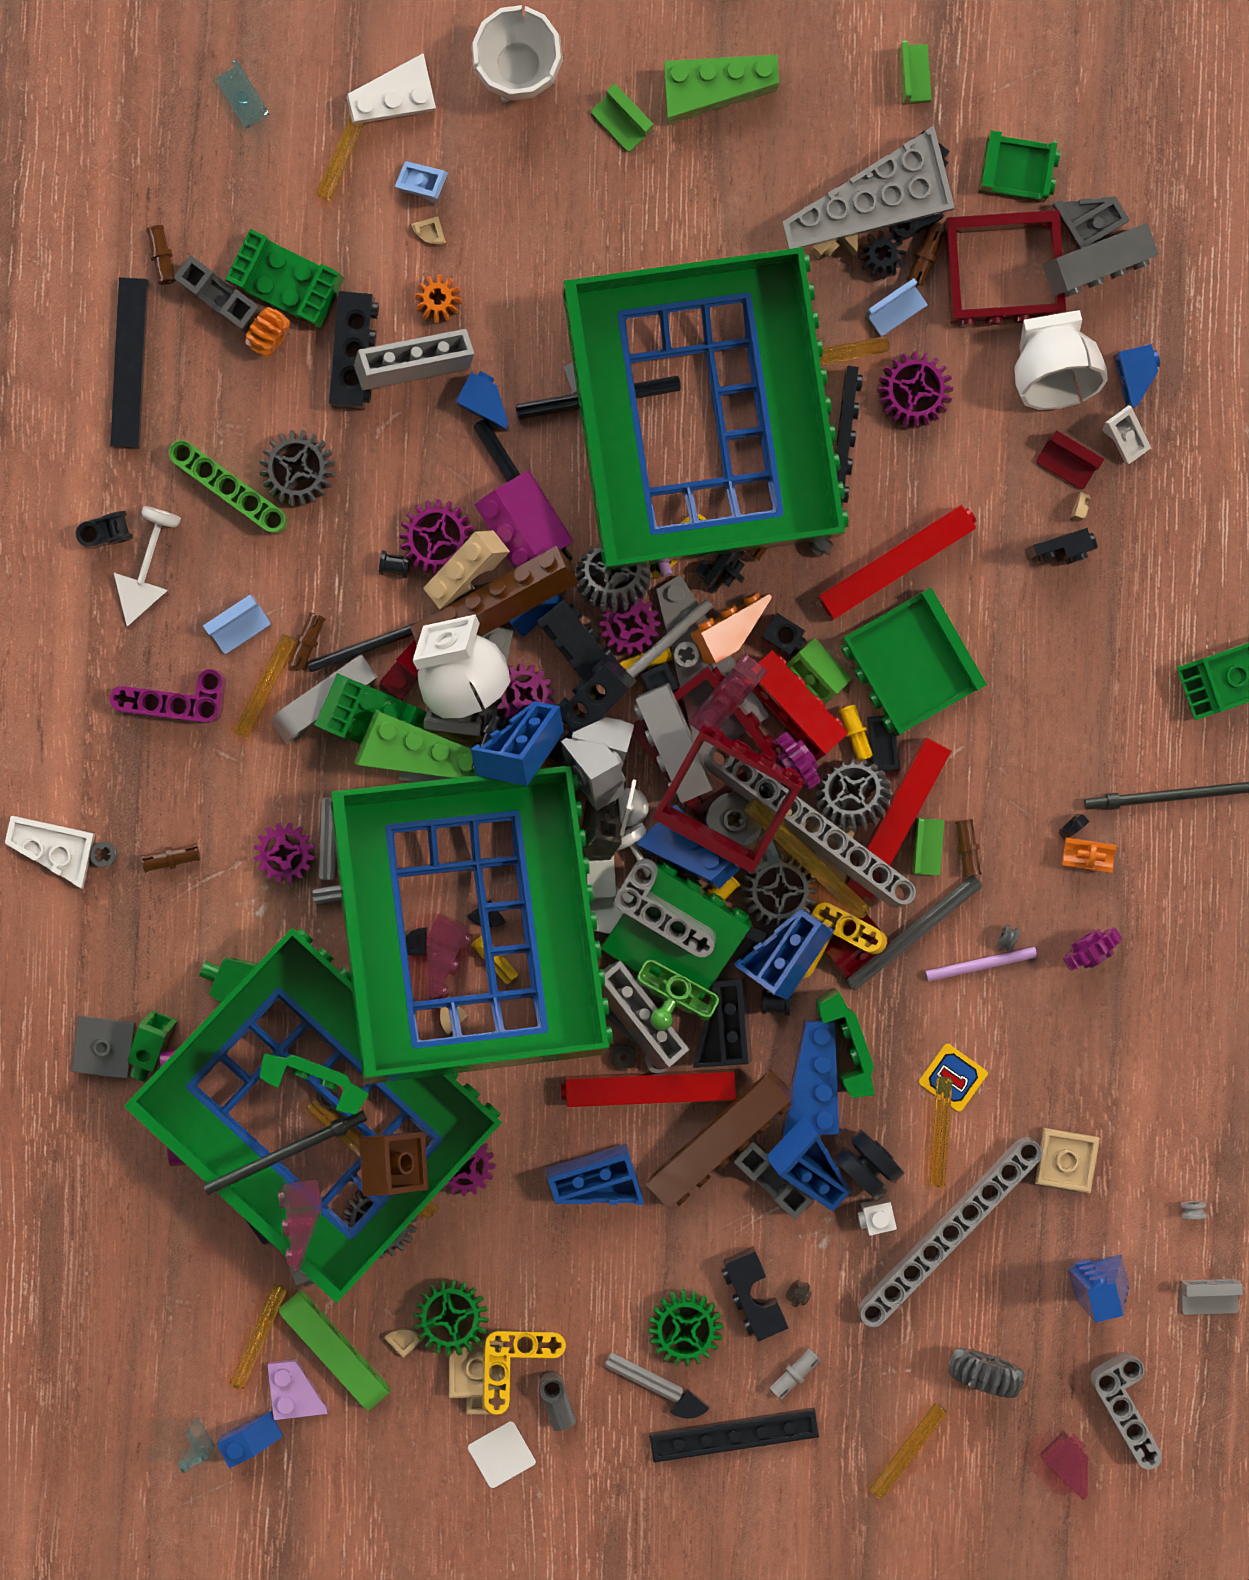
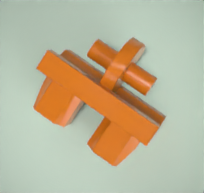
M1065 837L1061 865L1113 873V862L1117 845Z

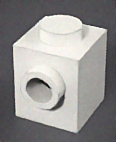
M888 1197L880 1198L878 1201L871 1200L860 1203L862 1212H858L861 1229L866 1228L869 1236L897 1229L891 1202Z

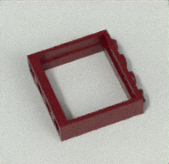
M1059 210L946 218L944 221L950 323H958V326L965 327L974 326L976 321H986V325L1002 324L1005 319H1014V323H1023L1024 320L1034 317H1044L1066 312L1064 292L1054 296L1055 303L965 310H962L957 233L1050 227L1053 260L1063 256Z
M709 664L673 692L678 701L707 679L762 751L773 759L778 756L776 748L779 746L774 741V738L769 733L766 736L759 728L762 723L752 711L747 713L741 705L744 703L743 698L735 689L730 691L724 683L727 678L718 667L713 669ZM637 719L632 723L634 724L632 734L660 769L656 758L660 754L656 745H650L645 731L648 730L645 727L647 724L644 719L641 721ZM741 771L737 774V778L744 782L747 780V775L744 771ZM662 772L668 781L671 782L668 772ZM724 784L705 800L697 796L685 802L698 817L709 808L716 798L725 793H730L733 789Z
M703 725L652 819L753 874L802 788L804 779L800 778V774L789 767L784 769L776 765L775 760L763 753L758 755L749 750L750 747L740 740L732 741L725 737L724 732L717 727ZM704 741L790 787L754 851L669 806Z

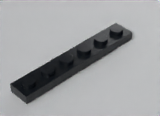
M847 366L845 369L836 453H838L840 459V470L836 471L838 482L843 483L844 499H841L842 507L843 503H848L850 487L845 486L846 475L851 476L853 459L848 458L849 447L854 448L856 431L852 430L853 419L857 420L859 414V403L855 402L856 391L861 392L863 375H858L859 367Z

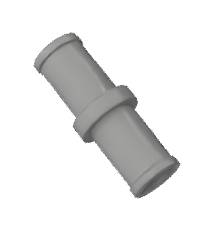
M808 1348L792 1366L789 1364L786 1367L787 1371L769 1388L778 1398L783 1400L798 1383L802 1384L805 1381L804 1377L821 1362L820 1358Z

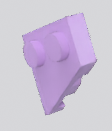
M297 1359L268 1363L274 1420L328 1414V1406L326 1403H323L315 1391V1386L306 1377Z

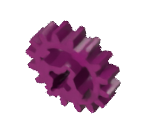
M638 599L637 605H632L630 611L624 614L614 613L611 607H609L611 609L609 612L602 611L601 614L607 619L606 621L599 622V626L606 627L607 629L601 635L602 637L609 636L611 638L607 644L609 647L616 643L618 645L617 652L620 653L624 647L627 648L628 655H631L635 647L641 653L643 651L642 644L652 645L649 638L650 636H658L653 627L660 626V622L653 620V617L658 615V611L651 612L649 610L652 605L651 601L644 605L642 603L643 599ZM641 609L648 617L649 626L641 622L639 617ZM630 616L634 617V623L642 629L631 628L630 632L626 631L625 624L617 619L628 620ZM611 622L618 625L621 632L619 638L613 634ZM635 634L644 635L641 640L628 643L630 636Z
M523 663L517 665V671L512 666L508 667L510 683L506 689L509 691V701L507 702L505 690L499 698V703L495 706V709H504L501 717L507 718L511 715V718L519 713L517 710L522 705L528 706L534 701L553 704L547 697L553 694L554 690L547 689L546 685L551 680L542 679L543 670L535 673V665H529L525 670ZM519 675L529 676L523 683L514 679ZM538 686H539V689H540V699L537 698V687H538ZM519 689H527L525 692L527 699H519L521 695L518 691Z
M786 732L775 739L781 752L777 757L784 769L789 767L800 774V778L804 779L803 784L808 789H812L821 782L815 770L819 767L815 761L816 759L801 739L795 742Z
M281 822L276 823L275 831L269 826L266 828L267 836H258L262 844L254 846V849L260 851V855L254 857V860L262 861L263 864L258 869L259 871L268 870L266 878L270 879L273 875H277L278 883L282 882L283 877H286L290 883L293 882L294 874L302 878L304 876L301 870H310L312 868L307 861L315 859L314 855L309 854V850L315 848V845H308L307 840L311 837L310 834L301 835L303 827L299 826L296 830H293V824L288 822L286 828H283ZM287 834L296 837L301 844L295 845L289 841ZM276 837V844L272 850L266 851L270 840ZM282 845L286 849H297V851L287 855V860H285L284 856H273V853L282 850ZM303 854L300 864L294 869L293 861L297 855ZM274 860L279 863L283 871L274 868L269 861Z
M1114 927L1103 932L1100 929L1092 930L1071 944L1073 949L1065 955L1063 960L1071 971L1082 966L1085 969L1088 967L1093 968L1114 954L1112 949L1121 943L1123 939Z
M484 1143L470 1157L469 1160L472 1159L469 1167L470 1170L466 1168L460 1170L443 1188L451 1185V1194L460 1189L464 1197L467 1190L470 1189L476 1195L477 1186L485 1189L487 1184L484 1180H492L493 1174L488 1172V1170L495 1169L496 1167L495 1163L489 1162L494 1157V1153L485 1152L488 1144ZM481 1157L484 1163L482 1174L477 1169V1162ZM460 1178L469 1179L471 1183H460L457 1180Z

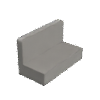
M1237 1279L1181 1280V1310L1184 1315L1238 1312V1295H1243V1284Z

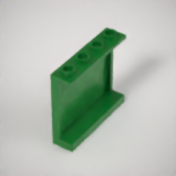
M932 587L840 639L843 643L840 646L842 653L848 661L852 659L857 667L854 670L857 679L862 685L866 683L871 692L868 694L869 700L875 709L880 708L883 715H885V718L882 719L885 728L890 734L895 732L896 736L903 734V732L987 685Z
M657 861L658 874L650 892L710 927L716 934L713 952L706 957L695 956L623 913L611 933L607 936L601 949L637 973L640 972L647 960H654L709 990L749 931L752 921L748 920L749 915L741 909L735 908L733 910L725 905L726 901L714 892L709 894L702 890V885L691 877L686 879L679 875V870L666 861L664 863ZM651 873L649 874L646 880L651 878ZM636 896L633 898L631 903H635L637 901ZM657 907L647 908V913L650 917L658 918L661 916V911ZM675 921L671 924L675 932L681 933L686 930L682 922ZM693 929L690 930V933H689V936H688L687 939L690 940V938H691V936L694 934V931H695V930H693ZM703 937L698 941V945L703 946V944H707L708 939ZM652 966L649 970V973L656 977H659L662 972L657 966ZM670 988L675 996H683L679 988ZM701 993L698 1000L701 1001L706 993Z

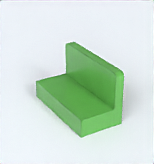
M908 40L901 41L899 46L902 105L930 103L932 99L928 44L908 45Z
M615 83L606 91V97L591 111L594 118L627 152H631L653 131V123Z
M816 638L812 639L787 662V667L795 675L800 676L805 681L807 689L814 696L819 697L824 704L839 693L852 679Z
M915 818L912 874L940 876L944 820Z

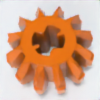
M438 274L436 283H433L430 276L426 277L429 286L426 287L424 284L419 283L418 288L423 293L414 295L415 300L422 301L416 306L417 311L426 310L423 314L425 320H428L434 314V323L437 324L440 321V315L444 316L446 322L450 321L449 311L456 315L459 313V310L453 304H462V298L455 296L461 292L459 286L451 288L454 282L452 278L447 279L443 284V276L441 274ZM436 293H441L445 299L444 302L441 300L440 305H435L434 300L431 299L432 296L436 298Z
M265 308L263 311H260L257 318L250 325V329L246 334V345L259 355H263L266 358L271 356L285 339L289 331L290 320L276 309Z

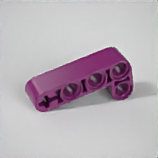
M206 669L198 675L195 695L118 686L110 693L109 701L115 710L210 723L217 721L222 715L226 679L220 671ZM210 674H214L218 678V685L213 690H209L205 686V679ZM126 694V696L135 697L138 700L137 703L125 702L123 707V702L119 701L118 698ZM150 695H155L159 700L158 707L153 711L149 710L146 706V699ZM179 698L184 699L187 704V708L182 714H177L173 706L174 702ZM206 702H211L215 707L214 714L209 718L204 717L201 712V708Z

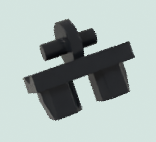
M740 551L716 555L719 559L714 566L703 560L695 569V572L703 579L702 582L714 593L717 592L722 584L729 587L734 579L742 583L745 578L740 574V571L745 564L740 559L745 552Z

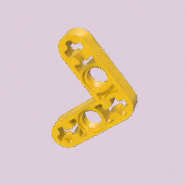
M820 903L815 907L812 915L832 929L835 928V930L802 979L809 977L813 973L833 934L871 954H879L886 948V935L881 930L830 903ZM823 912H829L830 915L839 920L835 924L822 917ZM848 921H854L856 924L855 932L850 936H846L843 931L844 925ZM865 933L875 937L878 943L876 945L871 944L869 941L861 938V936Z
M497 1331L488 1335L483 1345L482 1403L485 1411L491 1415H499L509 1407L510 1358H558L564 1353L566 1348L564 1338L554 1332ZM509 1336L513 1337L511 1344L513 1354L508 1353L510 1347L500 1348L499 1353L495 1352L494 1347H490V1342L495 1341V1337H499V1342L504 1343L510 1342ZM526 1337L531 1340L532 1349L529 1353L519 1351L517 1343L520 1338ZM536 1337H541L540 1343H548L551 1341V1338H554V1342L559 1344V1348L554 1350V1354L551 1353L549 1348H540L541 1354H536L538 1349ZM493 1365H498L504 1370L502 1380L493 1381L490 1378L489 1369ZM488 1385L495 1387L504 1385V1390H498V1399L503 1400V1405L498 1406V1410H494V1405L489 1404V1399L494 1398V1389L489 1391Z

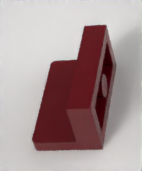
M1057 430L1051 434L1036 459L1037 464L1080 490L1086 487L1094 472L1100 468L1104 461V458Z
M866 912L857 917L879 929ZM852 921L843 928L844 934L846 936L852 935L856 930V924ZM865 933L861 936V938L869 941L871 944L876 945L878 943L875 937ZM836 935L832 936L825 949V952L846 979L876 955L868 953Z

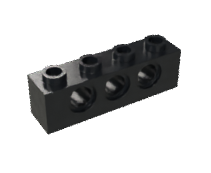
M338 292L329 405L331 407L365 410V404L371 402L372 389L362 390L359 382L354 386H348L345 384V377L351 372L356 373L354 367L356 358H351L347 355L348 348L354 344L360 345L362 349L375 347L376 330H372L373 319H378L379 302H374L373 294ZM354 317L364 318L365 322L362 328L358 330L350 328V321Z
M611 658L606 664L601 660L590 671L593 677L588 682L583 679L572 690L575 694L570 701L565 697L557 705L560 706L562 722L568 725L569 731L564 730L563 735L549 754L555 762L564 756L561 745L563 739H571L573 732L597 722L637 682L614 658ZM596 684L604 688L605 695L597 691ZM578 703H581L586 707L587 713H584L579 709Z

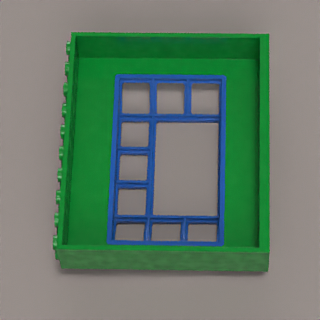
M803 247L564 280L562 296L604 571L836 538L845 533V527L849 526L847 511L842 510L841 499H844V487L842 482H838L836 472L840 470V459L838 453L834 454L832 442H836V432L834 425H829L828 414L832 413L830 397H825L824 386L828 384L826 369H821L820 357H823L822 341L816 338L815 329H819V318L817 311H812L811 301L815 300L813 283H808L807 272L811 271L809 255H804ZM742 303L745 338L713 342L710 308L713 306ZM701 309L704 343L672 348L668 314L670 312ZM658 314L662 349L631 354L629 352L626 320L628 318ZM745 347L748 353L752 381L750 383L721 387L718 381L714 352ZM704 353L708 368L723 477L650 487L631 364ZM753 392L758 427L727 431L721 396ZM759 436L765 471L733 475L728 440ZM765 480L768 485L773 510L741 514L734 486L736 484ZM724 486L731 516L699 520L693 491ZM684 493L690 521L688 523L657 526L651 498L659 495Z
M571 766L539 769L528 786L482 776H470L331 791L330 805L363 1085L600 1056L613 1043L611 1026H606L605 1020L606 1015H609L607 998H602V987L605 986L603 969H598L601 947L600 942L594 940V930H597L596 914L591 913L590 902H593L594 899L592 885H587L586 881L587 874L590 873L588 857H583V846H586L584 829H579V818H582V808L580 801L576 802L575 791H578L577 774H572ZM510 820L514 855L482 859L478 825L481 823ZM469 825L472 860L439 863L436 830L444 827ZM427 830L430 865L398 868L394 834L398 832ZM514 865L519 899L487 903L482 869ZM473 870L489 992L415 1002L412 995L398 879ZM520 909L525 943L493 947L488 913ZM525 953L527 955L531 987L499 992L494 957ZM532 998L538 1026L505 1030L499 1002ZM490 1003L495 1031L462 1035L457 1007ZM448 1008L453 1036L420 1040L415 1012Z
M291 928L124 1105L134 1117L206 1183L270 1154L261 1143L229 1115L232 1108L260 1080L261 1066L253 1075H249L227 1055L228 1051L248 1030H251L273 1050L271 1055L287 1058L291 1056L287 1052L288 1048L308 1027H311L335 1050L334 1054L322 1066L331 1069L340 1058H344L362 1075L351 975L343 967L338 971L331 964L334 958L322 947L317 951L310 945L313 939L301 928L297 932ZM277 999L282 1000L302 1019V1022L281 1044H278L257 1025L258 1019ZM218 1062L225 1064L244 1082L224 1106H219L198 1087V1083ZM458 1073L366 1084L362 1088L363 1090L370 1093L374 1088L378 1089L400 1110V1114L381 1135L393 1134L406 1119H410L431 1139V1142L426 1147L428 1190L393 1195L367 1196L373 1202V1205L352 1228L328 1204L349 1181L353 1182L363 1192L362 1179L357 1175V1172L361 1169V1157L357 1159L322 1198L313 1193L281 1162L217 1191V1193L337 1304L502 1124L498 1119L501 1113L488 1102L483 1105L477 1099L480 1094L470 1084L466 1083L462 1086L456 1080L459 1076ZM310 1075L308 1080L304 1079L333 1107H337L339 1099L325 1086L319 1084L321 1078ZM339 1111L345 1118L353 1115ZM364 1123L355 1126L365 1136L376 1135Z

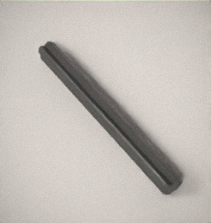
M970 876L893 939L881 953L876 954L846 979L847 983L852 989H859L982 888L981 882L975 876Z

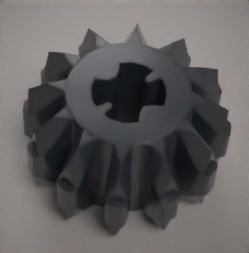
M883 231L878 232L877 239L874 235L869 234L867 236L869 244L862 242L860 245L861 250L864 252L858 255V260L867 261L861 266V269L864 271L871 267L872 271L869 275L871 278H874L877 271L880 272L881 280L886 279L887 271L894 277L897 274L895 267L902 268L904 266V262L899 258L905 257L906 251L897 250L903 242L898 240L893 243L892 240L895 234L892 232L887 239H884ZM881 250H885L887 252L886 257L881 261L877 259L879 254H875V252L880 253Z

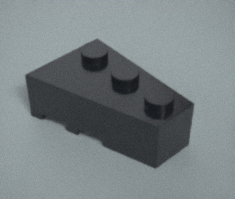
M563 600L537 622L582 680L584 679L588 682L593 677L590 671L601 660L606 664L611 658H614L616 661L617 659L608 647L603 650L596 641L600 637L590 625L585 628L579 619L583 616L573 603L568 606Z
M746 977L717 979L713 983L711 992L718 996L719 1003L709 1020L704 1022L693 1068L747 1065L752 1061Z

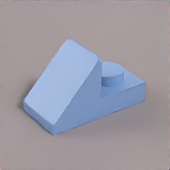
M405 161L395 187L402 192L421 196L435 205L448 173L440 169Z

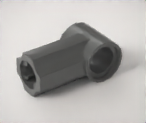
M547 1371L540 1377V1395L544 1400L553 1430L562 1431L570 1428L577 1421L564 1386L563 1377L556 1371ZM549 1382L559 1384V1388L554 1392H549L544 1387Z

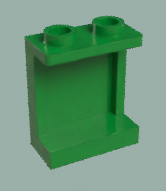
M991 130L987 136L978 192L1045 202L1049 195H1053L1055 191L1056 178H1052L1053 168L1058 167L1061 150H1056L1058 142L1051 141V143L1047 144L1002 136V132Z

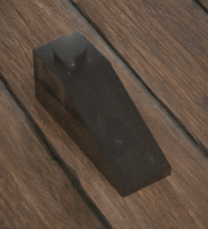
M586 798L582 829H584L586 846H583L582 850L583 857L598 861L610 860L622 844L619 798L597 811Z

